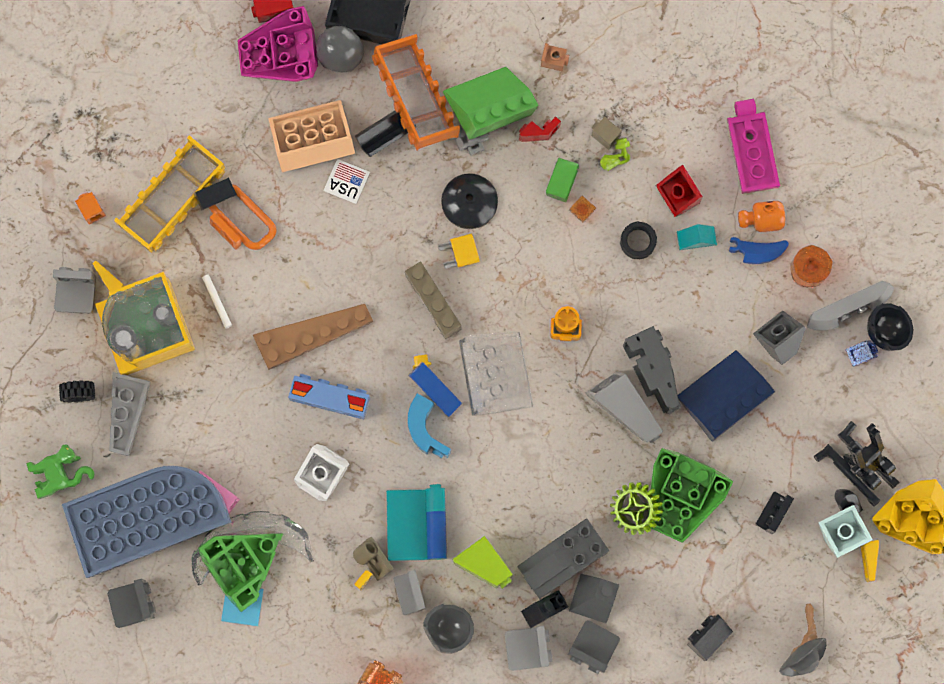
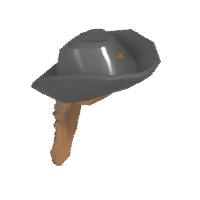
M811 603L806 604L805 607L808 631L804 635L802 643L793 649L789 658L781 666L779 672L782 675L792 677L811 673L818 667L819 661L824 656L827 646L826 638L817 639L816 625L813 619L814 608Z

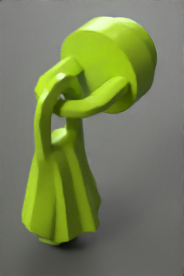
M626 137L616 140L615 149H621L620 154L604 155L601 158L600 166L604 170L609 171L615 166L627 163L630 160V155L626 150V147L630 146V142L627 141ZM623 156L625 160L620 161L619 157Z

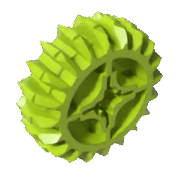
M631 482L629 487L623 485L622 490H616L618 496H612L616 503L610 504V507L615 508L610 514H616L613 522H620L617 526L619 529L625 526V533H628L630 530L631 535H635L637 532L639 535H642L644 530L648 533L651 531L650 527L655 528L657 526L654 521L661 520L657 514L663 513L662 510L658 509L663 503L656 502V499H659L660 496H653L655 489L653 488L648 491V484L642 487L641 482H637L636 486ZM637 493L643 495L649 503H643L640 497L637 496ZM630 494L629 505L623 508V502ZM634 506L644 507L642 509H639V511H629V509L633 508ZM650 509L649 517L643 523L642 519H644V511ZM624 514L631 515L636 524L631 523Z

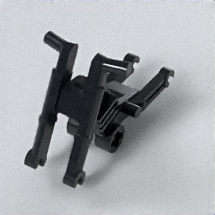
M850 421L846 428L838 434V437L847 445L851 455L845 454L842 458L827 444L823 450L814 455V459L819 462L826 456H829L834 461L833 464L861 491L868 502L874 507L880 502V499L870 489L875 490L882 483L874 472L893 489L900 483L895 477L891 476L896 467L887 457H882L881 453L885 447L880 431L875 429L876 426L871 423L866 428L871 444L863 448L850 436L856 428V424Z

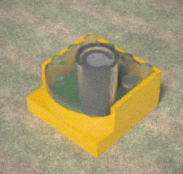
M164 272L109 292L107 300L95 304L102 322L104 336L112 350L120 375H130L195 350L171 282Z

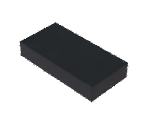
M229 178L194 193L201 210L237 195Z

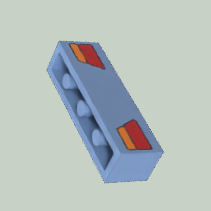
M300 374L299 377L294 376L288 396L290 401L365 419L370 401L369 394H366L367 391L358 388L355 391L349 390L348 386L343 384L333 386L329 384V381L323 379L314 381L311 380L310 376Z

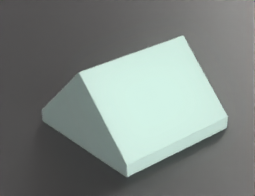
M854 505L818 522L826 544L837 558L873 540Z

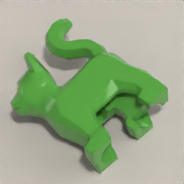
M67 444L62 445L57 454L47 456L37 464L33 462L26 463L29 472L45 474V482H35L37 486L35 492L38 499L51 496L58 490L75 487L80 483L83 474H87L90 479H93L94 471L91 467L82 466L76 471L74 478L69 479L63 464L73 463L81 458L76 456L74 450Z

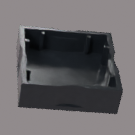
M331 0L325 27L328 29L333 26H345L352 29L360 40L378 44L389 43L401 39L411 0Z

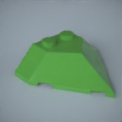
M283 533L213 536L198 547L203 563L223 593L240 612L257 601L260 594L259 590L266 579L276 553V547L278 542L281 541Z

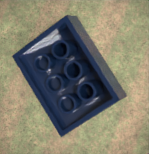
M735 350L677 396L681 404L713 442L771 397L775 390Z

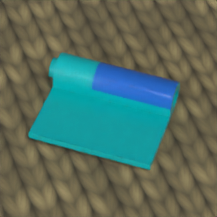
M431 484L430 488L425 490H386L388 561L447 559L445 488H441V484Z

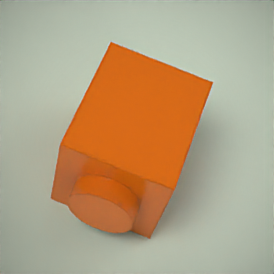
M92 192L83 193L75 201L89 225L106 216Z

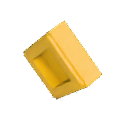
M365 570L354 583L355 586L362 590L374 575Z

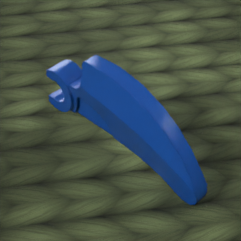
M731 237L730 242L735 243L737 247H730L729 252H741L744 255L743 263L764 264L780 257L787 249L789 242L783 240L774 243H754L739 240L737 237Z

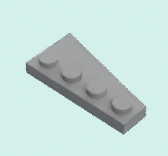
M113 372L109 451L130 456L151 382Z

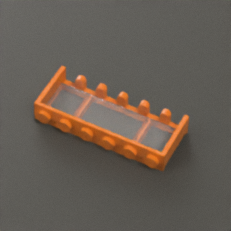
M414 34L376 46L372 60L375 66L378 65L380 78L387 85L388 96L393 98L394 109L400 114L401 124L409 133V142L415 146L417 151L420 148L450 138H458L460 126L454 127V115L452 111L447 112L445 107L446 98L445 96L440 97L438 92L439 83L437 80L433 81L431 77L432 68L430 64H425L423 49H418L416 45L418 36Z

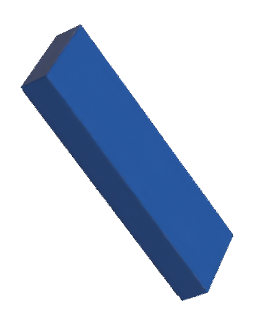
M423 362L408 375L446 416L449 417L462 404Z

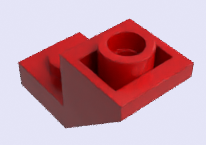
M555 116L552 121L549 119L543 125V130L533 121L528 125L525 123L519 130V140L521 142L549 140L560 128L561 121Z

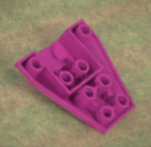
M304 6L285 10L237 40L241 76L291 82L314 77L318 67L315 33Z

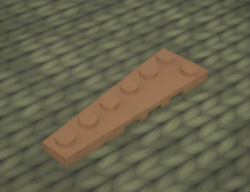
M361 304L254 334L253 337L268 370L368 325L373 320L366 305Z

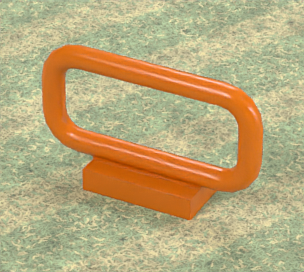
M232 184L237 194L236 196L269 228L268 234L260 241L252 242L216 204L209 207L213 213L210 216V225L235 250L241 246V243L252 250L261 249L275 237L276 225L238 186Z

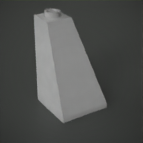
M616 371L586 392L590 399L642 441L652 443L663 432L625 373Z

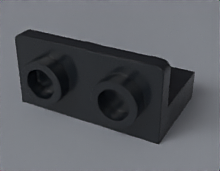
M773 492L756 521V526L770 534H774L794 498L789 495L784 497L777 492Z

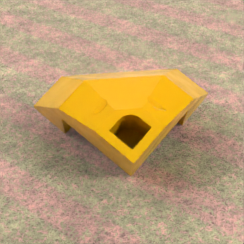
M937 479L920 480L897 491L873 516L872 521L881 533L930 554H944V490Z

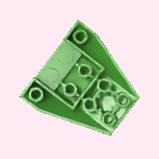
M661 448L653 465L651 489H655L653 496H660L659 499H656V502L663 503L662 506L658 507L663 513L657 514L661 518L660 521H654L657 526L650 528L683 543L725 500L733 480L718 470L682 453Z

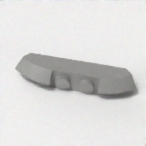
M880 281L823 307L811 314L807 328L813 330L839 327V319L843 322L851 318L850 314L856 311L860 314L868 310L867 306L874 310L882 303H886L892 295L894 287L888 282Z

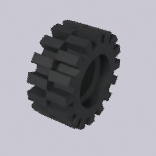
M80 380L59 384L60 401L78 403L94 400V382Z

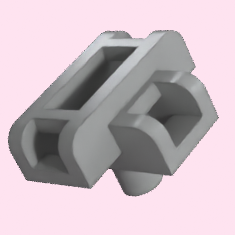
M460 125V134L458 138L454 139L460 151L468 149L470 156H473L475 153L484 151L482 142L487 141L489 136L486 133L469 140Z

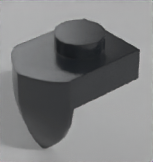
M847 489L836 490L834 497L840 511L852 505L855 506L858 513L863 511L855 493Z

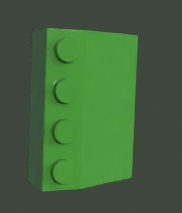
M507 67L443 91L469 140L529 117L539 106L530 89Z

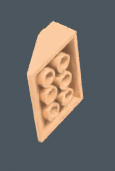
M341 100L268 118L282 172L355 154Z

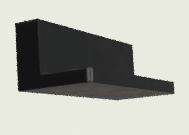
M393 111L356 134L355 138L362 150L371 157L408 134V131L401 124L400 114Z

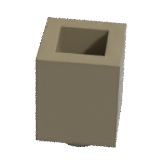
M604 117L601 121L598 119L593 124L591 136L609 150L616 140L621 137L622 130Z

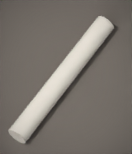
M209 274L203 276L202 279L225 329L232 326Z

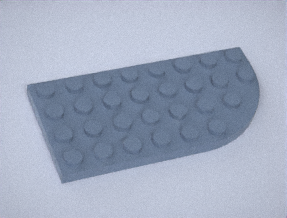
M180 466L157 467L62 504L86 578L96 576L232 523L223 497L216 486L199 472Z

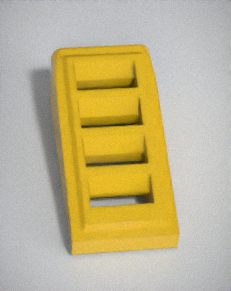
M94 261L92 263L110 292L124 287V284L99 262Z
M879 540L870 541L860 546L865 580L867 582L875 581Z

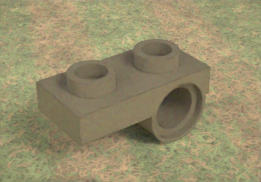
M372 537L366 539L353 551L355 561L360 565L366 564L377 581L394 569Z

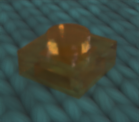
M582 195L571 206L569 211L584 223L596 210V207Z

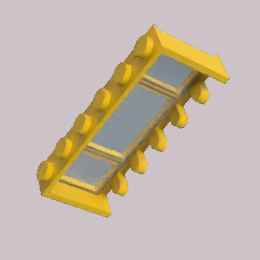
M190 135L187 137L188 143L182 149L178 148L176 150L175 158L170 163L166 162L163 165V171L159 176L152 177L150 180L151 185L145 191L141 190L138 193L137 201L132 206L129 204L125 208L126 213L122 218L114 220L119 227L151 253L153 250H158L163 244L162 240L166 235L170 236L175 230L174 226L187 217L188 210L191 207L197 206L198 202L194 193L211 186L216 179L219 180L225 173L224 163Z

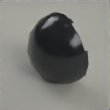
M882 303L871 312L868 317L867 332L876 346L886 351H897L904 349L911 342L914 331L913 324L904 308L892 303Z

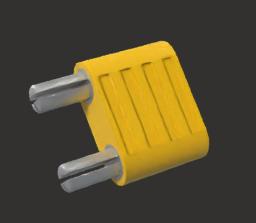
M472 233L452 238L450 242L438 245L440 251L452 248L455 260L443 263L445 269L454 266L459 268L480 262Z

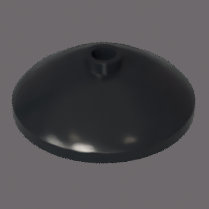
M462 174L453 178L446 185L442 193L441 204L446 218L452 224L463 229H476L486 225L494 217L498 207V196L494 186L486 178L477 174ZM471 195L473 199L469 201L466 197Z

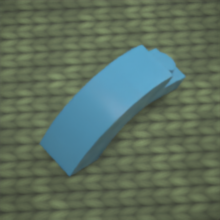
M417 393L408 412V428L412 440L426 455L430 449H433L432 453L440 458L443 456L448 458L451 449L433 439L426 430V420L434 407V403Z

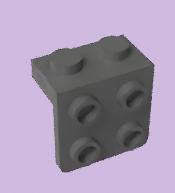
M134 580L132 584L108 591L112 615L117 628L155 618L154 613H156L154 602L150 600L149 594L151 589L146 580Z
M587 620L584 622L568 655L572 656L570 660L579 665L582 662L589 666L588 670L599 674V672L604 673L620 638Z

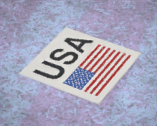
M337 159L323 191L356 204L370 172Z

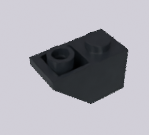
M558 590L523 609L521 613L531 629L569 606Z

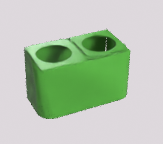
M558 158L546 189V195L566 203L578 172L576 169H579V164Z

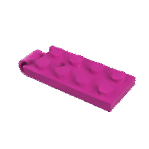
M754 99L735 101L734 108L737 117L727 118L742 194L779 188L780 182L765 112L756 114ZM749 133L753 135V139L751 140L747 139L746 135Z

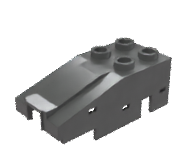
M654 326L626 338L623 348L629 359L640 355L641 358L636 360L637 365L633 366L647 397L655 395L663 413L670 414L681 408L677 396L674 372L669 359L671 354L667 347L664 348L661 342L663 337L660 331L655 330Z
M586 518L517 567L531 587V590L533 589L537 597L541 599L587 568L590 564L606 555L609 549Z

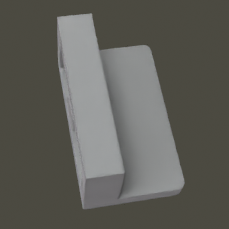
M415 570L393 578L403 615L426 609Z

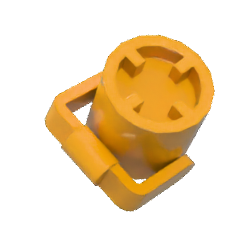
M569 306L560 308L556 312L555 319L551 318V338L560 341H578L581 339L582 319H580L577 310ZM554 326L560 334H554ZM578 328V335H572Z

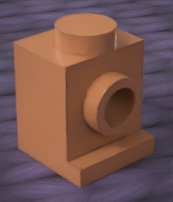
M545 43L541 67L563 71L564 65H568L570 56L566 54L567 49L550 46Z

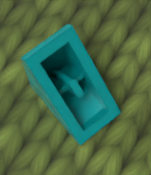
M697 224L676 232L679 251L717 246L714 226Z

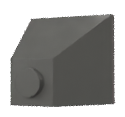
M781 311L753 334L770 356L783 365L797 354L806 328L786 312Z
M580 574L569 612L607 623L619 584Z

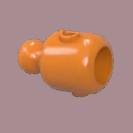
M780 201L758 202L753 205L751 212L746 210L739 211V227L746 228L749 225H754L755 230L758 232L779 231L785 227L783 203Z

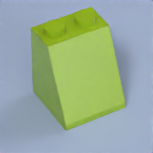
M485 536L452 559L457 567L496 589L499 586L503 589L512 581L510 578H512L513 574Z

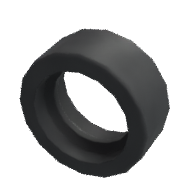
M639 221L626 226L620 239L622 251L628 257L639 260L651 255L657 243L656 232L651 225ZM634 230H642L649 236V246L643 251H635L628 245V236Z

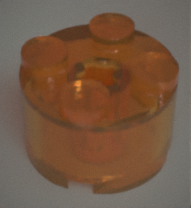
M809 245L797 252L791 261L792 279L802 287H817L829 276L832 269V259L824 249L818 246ZM813 265V268L809 269L808 266Z
M375 660L374 663L369 662L357 684H403L404 682L401 680V674L394 670L391 672L384 669V664Z

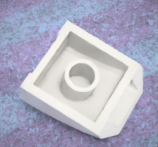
M316 444L310 450L294 481L300 489L317 500L327 501L350 464L346 459L329 450L326 446Z

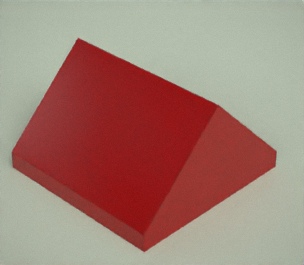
M684 165L679 166L655 185L674 217L700 204L703 197Z

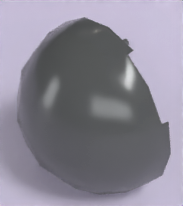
M333 26L326 29L319 36L316 43L317 57L321 65L335 72L352 71L361 63L364 55V45H362L360 38L352 29L345 26Z
M441 604L434 607L427 613L423 622L425 633L437 651L444 654H453L461 651L470 643L474 634V623L471 615L464 608L456 605Z

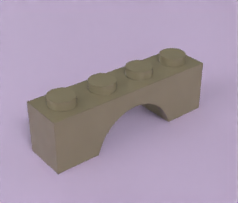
M420 261L405 270L406 278L424 302L443 337L447 339L462 330L460 322L422 262Z

